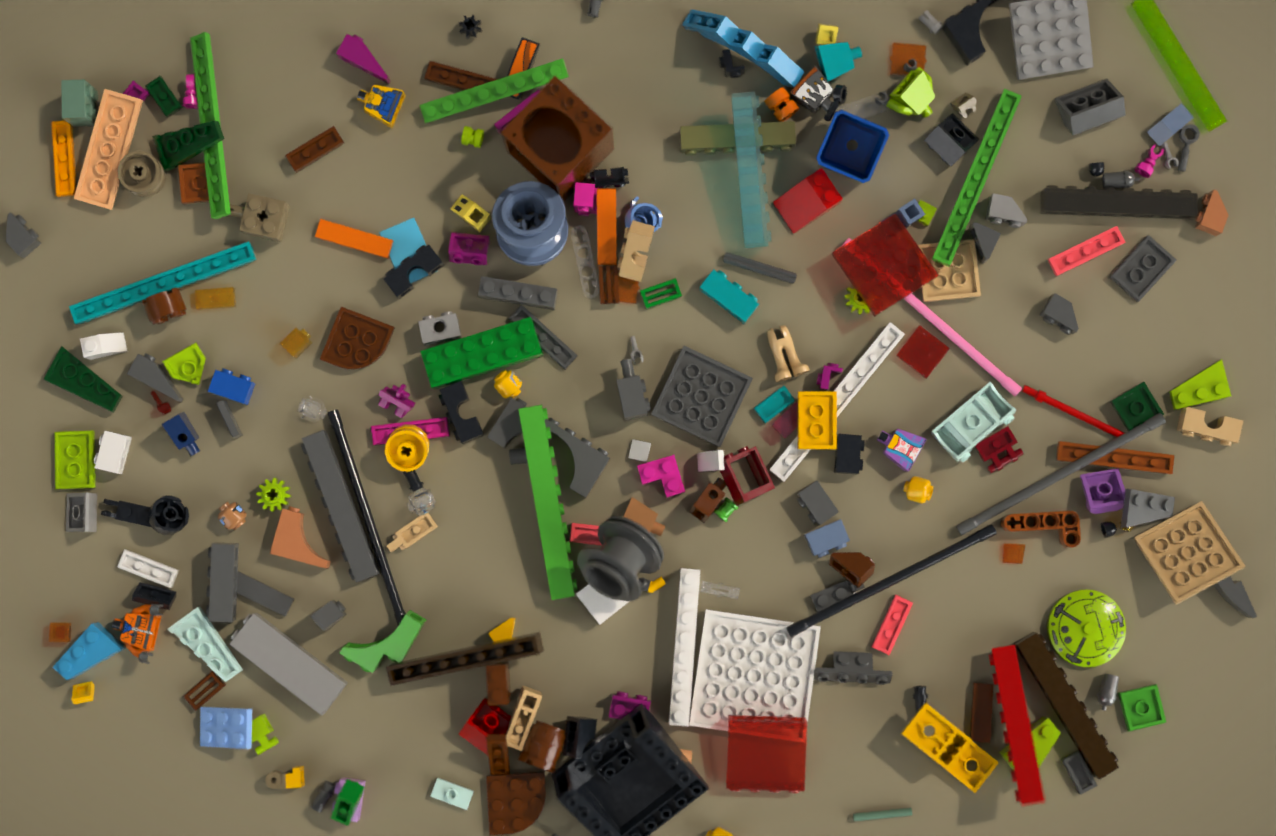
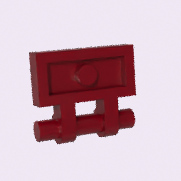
M1009 426L982 440L975 446L983 462L991 459L993 464L987 467L990 473L1002 470L1003 466L1010 462H1016L1020 456L1024 455L1021 448L1013 450L1012 446L1018 442ZM1005 450L1007 456L999 460L997 454Z

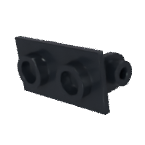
M610 168L611 175L608 176L607 169L593 170V172H590V180H594L591 181V184H595V188H607V186L612 185L614 187H624L625 184H629V178L625 177L628 176V168Z

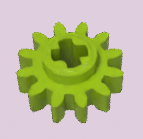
M862 280L860 286L854 282V289L851 287L846 289L850 294L844 296L845 299H849L845 306H852L851 313L857 309L858 315H861L863 310L868 314L870 312L869 307L873 309L876 307L873 301L875 302L879 298L873 296L877 289L871 291V283L866 287ZM861 294H863L865 296L863 299H865L866 301H858L857 299L859 297H857V295L860 296Z
M273 478L272 483L266 479V486L259 485L262 492L256 493V495L261 496V499L257 502L265 503L263 505L265 510L270 506L271 512H275L276 507L282 511V504L289 505L286 498L292 497V495L286 493V491L290 490V487H283L285 484L283 480L278 484L277 478ZM275 490V493H278V496L274 497L273 500V497H270V493H274Z

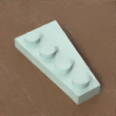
M200 606L168 628L171 633L180 638L184 645L190 647L198 658H202L207 663V666L225 682L243 670Z

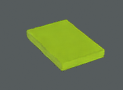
M95 431L54 432L55 489L96 488L94 464Z

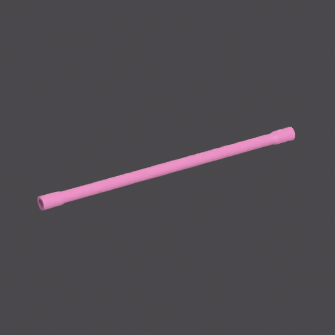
M848 238L844 242L842 247L853 257H856L1001 383L1002 387L1015 397L1022 388L1016 382L1007 377L869 257L854 241Z

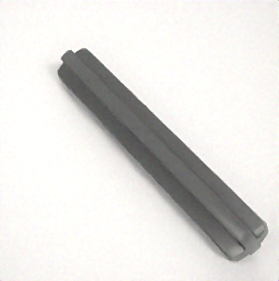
M726 252L723 258L724 263L789 283H794L797 274L729 252Z

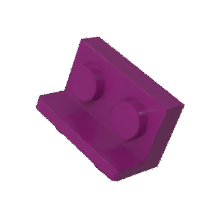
M451 232L448 250L449 261L457 264L487 265L489 236Z
M617 691V694L612 695L609 717L622 719L641 703L649 710L651 700H647V696L636 695V698L629 697V693Z

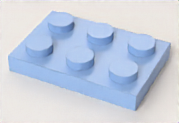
M201 707L200 746L238 749L251 748L252 709Z

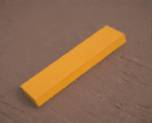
M65 120L51 121L56 196H75L77 188L73 127Z

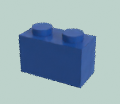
M224 368L221 371L215 370L208 392L248 405L255 387V383L250 382L251 378L241 374L239 377L233 376L232 371Z

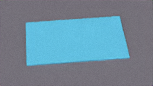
M415 218L379 232L381 237L394 241L389 256L395 269L401 266L400 263L405 258H411L417 254L416 250L423 245L426 246ZM414 269L409 275L410 283L428 276V274L423 269Z

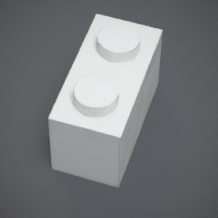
M104 431V434L99 439V453H96L94 458L95 468L122 474L132 437Z

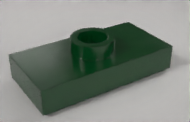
M161 75L145 85L167 118L183 108Z

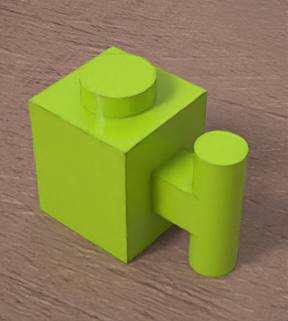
M265 714L252 720V743L258 740L261 744L255 748L258 755L279 743L276 736L270 740L267 737V734L274 731Z

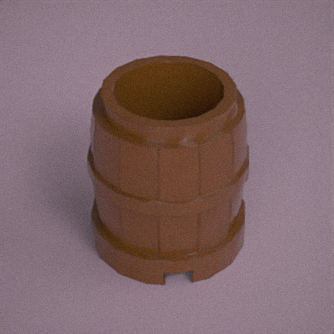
M536 720V723H533L529 731L523 752H520L518 760L554 773L557 767L555 764L560 753L563 751L562 747L566 737L564 735L565 731Z

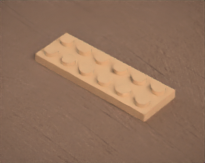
M104 89L74 199L110 210L113 209L120 184L117 169L120 161L129 152L143 100Z

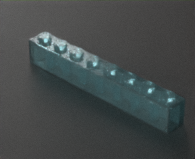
M755 92L731 94L744 248L768 246V242H771V231H767V223H770L769 211H765V204H768V195L763 190V185L766 184V174L762 173L761 165H765L764 154H760V146H763L762 134L759 135L758 127H761V116L757 115L756 110L757 107H760L759 96H755Z

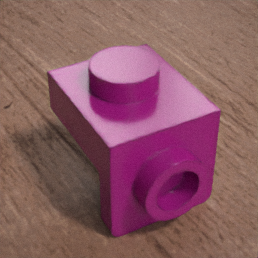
M827 363V366L824 365L821 374L818 373L816 385H819V390L827 391L830 374H841L843 368H838L839 365L834 363Z

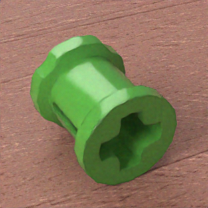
M726 497L723 504L713 511L724 522H727V518L734 510L738 509Z

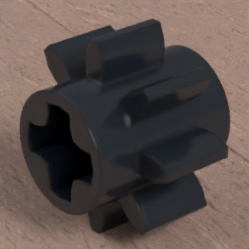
M474 15L469 18L464 16L465 20L459 22V26L463 27L460 29V34L465 33L467 39L473 36L476 39V34L482 32V29L478 27L481 25V21H475ZM471 24H473L474 28L471 27L470 30H468L467 27H470Z

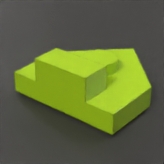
M197 342L163 360L162 363L172 378L199 385L206 357Z

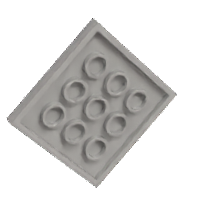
M1024 0L1009 3L1017 79L1093 67L1087 0Z

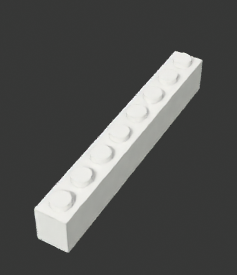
M680 568L669 725L689 726L700 570Z

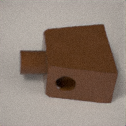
M718 477L714 484L709 483L689 513L705 523L725 495L723 492L727 486L725 481Z

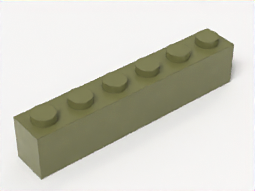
M795 121L680 126L681 153L691 156L696 155L697 152L712 155L716 151H723L724 154H732L737 150H742L743 153H751L754 150L760 149L761 152L773 151L772 149L790 151L796 145Z

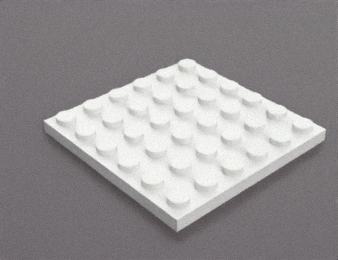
M705 610L689 726L805 743L821 626L813 625L791 638L786 627L795 622Z

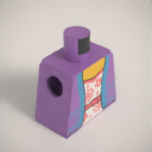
M895 429L892 435L882 430L877 438V441L886 445L882 453L905 472L910 471L927 440L900 429Z

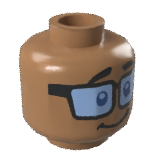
M227 501L219 508L221 512L217 518L226 529H233L235 531L246 522L247 514L237 502L229 504Z

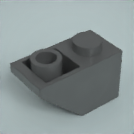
M10 212L7 215L6 242L18 256L26 258L41 244L37 239L39 235L32 228H27L25 225L27 222L20 214L15 215Z
M1056 293L1051 295L1040 316L1044 317L1043 320L1046 323L1059 326V330L1065 334L1076 333L1079 328L1072 303Z

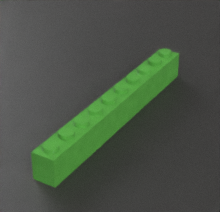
M542 404L519 408L551 600L575 596L574 591H577L578 588L576 579L572 580L571 572H574L573 560L569 561L568 553H571L570 542H566L565 534H568L567 524L562 522L561 515H565L563 503L559 504L558 496H561L560 484L556 485L555 477H558L557 466L552 464V458L555 457L553 446L549 447L548 439L552 438L550 427H546L545 420L548 419L547 408H543Z

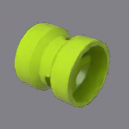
M465 126L461 144H472L474 147L481 148L484 130H474L469 126Z

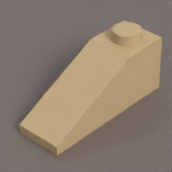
M522 686L507 729V746L522 751L543 697L540 691Z

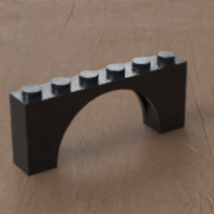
M976 0L977 3L973 6H970V4L965 6L960 11L961 14L956 17L952 15L945 20L942 30L967 66L982 57L986 52L980 38V20L984 10L998 0Z

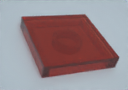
M919 325L896 356L927 379L950 348Z

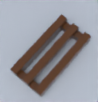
M617 265L598 266L601 305L620 304ZM610 270H614L616 300H612ZM603 271L607 273L608 300H604Z
M212 671L183 697L197 711L224 688L226 684ZM212 677L214 678V681H212L207 687H205L199 694H197L193 699L190 698V696L194 692H196L202 685H204L209 679H211ZM216 683L219 684V686L215 688L209 695H207L202 701H200L197 705L195 704V702L201 696H203L208 690H210Z

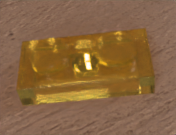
M234 287L195 290L197 310L236 307Z

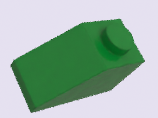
M347 779L337 796L330 819L349 826L365 787L358 782Z

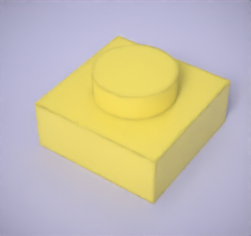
M818 24L815 43L821 45L836 43L839 27Z

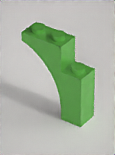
M409 610L397 629L387 637L376 642L364 644L348 642L343 646L340 654L347 661L355 662L364 671L372 673L379 667L385 655L388 656L389 660L401 663L406 658L427 619Z

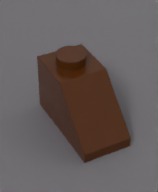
M861 552L832 553L830 556L829 565L857 588L874 574L875 563L870 557L863 555Z

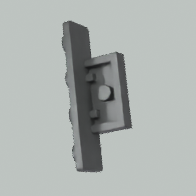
M834 651L833 668L814 669V680L820 682L838 681L839 683L857 682L859 684L877 683L885 685L889 684L892 679V671L873 670V653Z

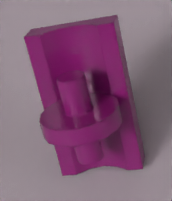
M402 384L400 388L393 385L391 389L386 386L378 394L380 396L378 405L388 409L391 403L397 406L394 414L400 418H403L413 409L416 403L408 399L410 394L405 391L407 387L405 384Z

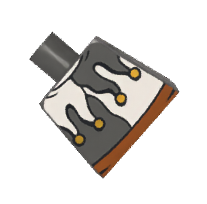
M814 67L790 92V98L812 113H815L820 107L827 112L832 103L829 98L834 90L820 71Z

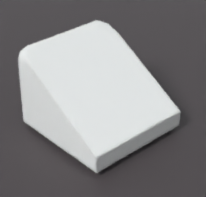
M632 440L628 458L647 462L651 443Z

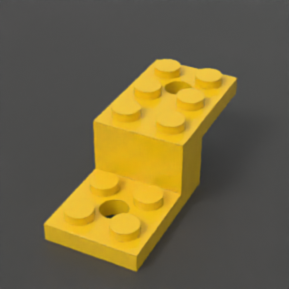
M927 703L923 704L901 732L902 735L974 793L977 792L999 764L997 760ZM927 725L934 727V733L931 736L924 734V728ZM969 760L976 762V768L972 771H969L966 767V763Z

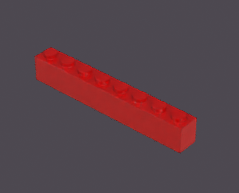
M1015 645L991 648L992 654H988L990 666H994L996 672L992 673L994 685H998L999 692H996L997 703L1002 704L1003 709L999 714L1001 724L1005 723L1007 730L1003 731L1004 741L1009 743L1010 750L1007 751L1008 762H1013L1014 770H1010L1012 782L1017 783L1018 790H1014L1016 802H1020L1021 807L1045 803V797Z

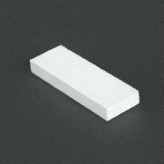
M124 549L117 566L120 569L169 588L173 587L179 572L178 569Z

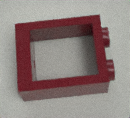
M748 446L737 450L738 454L735 456L733 453L724 456V470H720L736 506L775 489L756 446L750 449ZM746 457L759 485L758 488L745 494L730 463Z

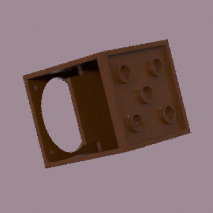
M556 76L501 131L507 153L538 182L553 188L560 195L563 203L575 191V183H583L590 175V172H593L614 150L613 129Z

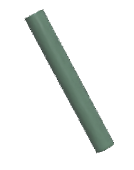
M912 808L853 813L854 821L911 816Z

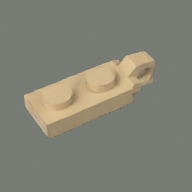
M429 512L423 513L395 532V535L392 536L394 541L388 544L387 548L390 552L395 551L399 547L403 551L431 533L438 526Z

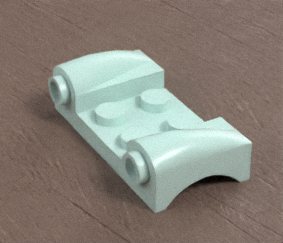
M989 382L932 430L931 434L957 463L960 460L965 462L971 456L970 452L973 447L999 425L1005 424L1007 426L1015 419L1013 415L1016 409Z

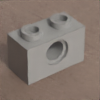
M452 311L441 313V316L436 318L433 315L425 316L422 318V321H418L422 342L425 346L462 338L458 316L456 313L453 314ZM438 323L445 325V329L442 332L435 331Z

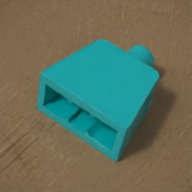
M848 42L814 46L821 73L827 81L854 69L853 60L862 57L861 48L858 46L850 49Z

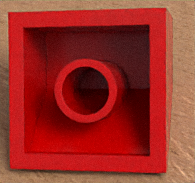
M484 698L458 735L488 755L486 735L506 734L512 716L496 705L488 706V699Z

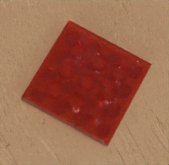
M896 213L832 252V256L874 317L939 276Z

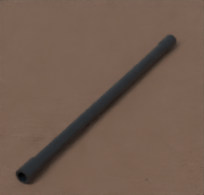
M338 409L333 410L327 414L332 429L335 432L394 610V616L399 626L406 612L403 609L343 429Z
M991 524L975 534L805 619L787 626L786 629L792 638L809 627L979 542L997 535L996 529Z

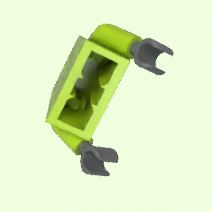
M910 59L908 63L911 66L907 63L903 65L904 71L909 74L889 95L890 99L887 98L885 92H879L878 95L883 97V101L875 98L874 101L877 105L885 103L887 104L886 107L907 116L921 114L923 118H926L932 114L929 104L935 98L932 78L923 69L916 67L917 62L915 59Z

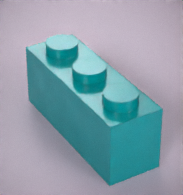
M713 269L699 290L745 324L759 306V303H757L758 299L751 293H748V295L742 291L743 288L735 281L731 283L727 280L728 276L725 273Z

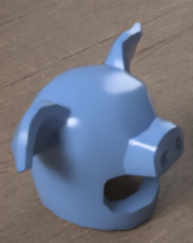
M636 196L631 200L630 209L625 214V228L630 227L634 220L655 226V232L662 226L663 216L661 211L649 203L636 204L639 199Z

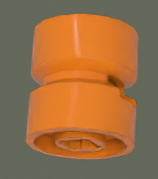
M784 87L776 90L764 101L770 110L775 111L774 116L778 122L786 121L800 109L794 100L789 99L790 95ZM786 103L787 105L780 110L779 107Z

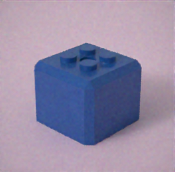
M842 109L836 111L816 156L818 164L862 183L870 181L888 140V130L883 126ZM849 140H855L858 143L856 150L850 151L847 149L846 144Z

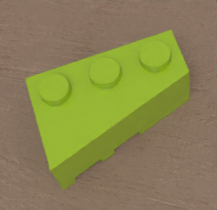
M1045 716L1031 725L1039 767L1061 734L1051 720ZM1008 744L999 753L1014 770L1013 762H1008L1007 751L1010 750Z

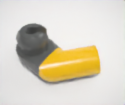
M643 577L638 579L641 591L653 593L666 585L662 577L654 581Z

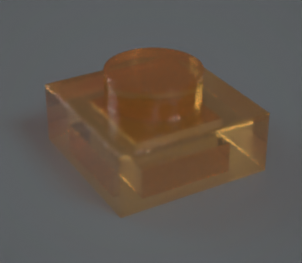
M50 622L49 642H71V623Z

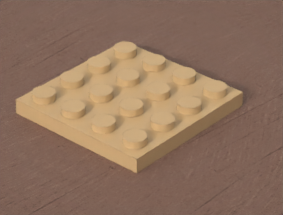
M1202 501L1134 537L1138 547L1176 605L1245 568L1244 563Z

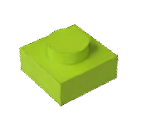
M920 200L918 204L925 215L917 221L928 226L937 208Z

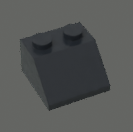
M952 113L929 134L925 141L932 150H935L941 156L945 163L952 167L979 141V138Z

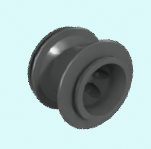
M612 516L607 518L598 527L597 532L602 544L601 549L590 548L581 550L578 553L577 562L585 580L597 592L614 600L634 601L641 595V586L636 577L637 574L657 572L664 559V552L658 540L646 528L628 518Z

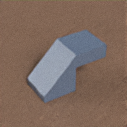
M1181 103L1147 133L1160 146L1194 117Z
M913 199L899 208L897 212L882 220L880 224L889 238H892L922 218L925 213L916 199Z

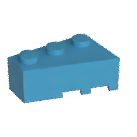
M99 622L92 623L53 668L66 680L74 679L111 656L123 651L126 647Z

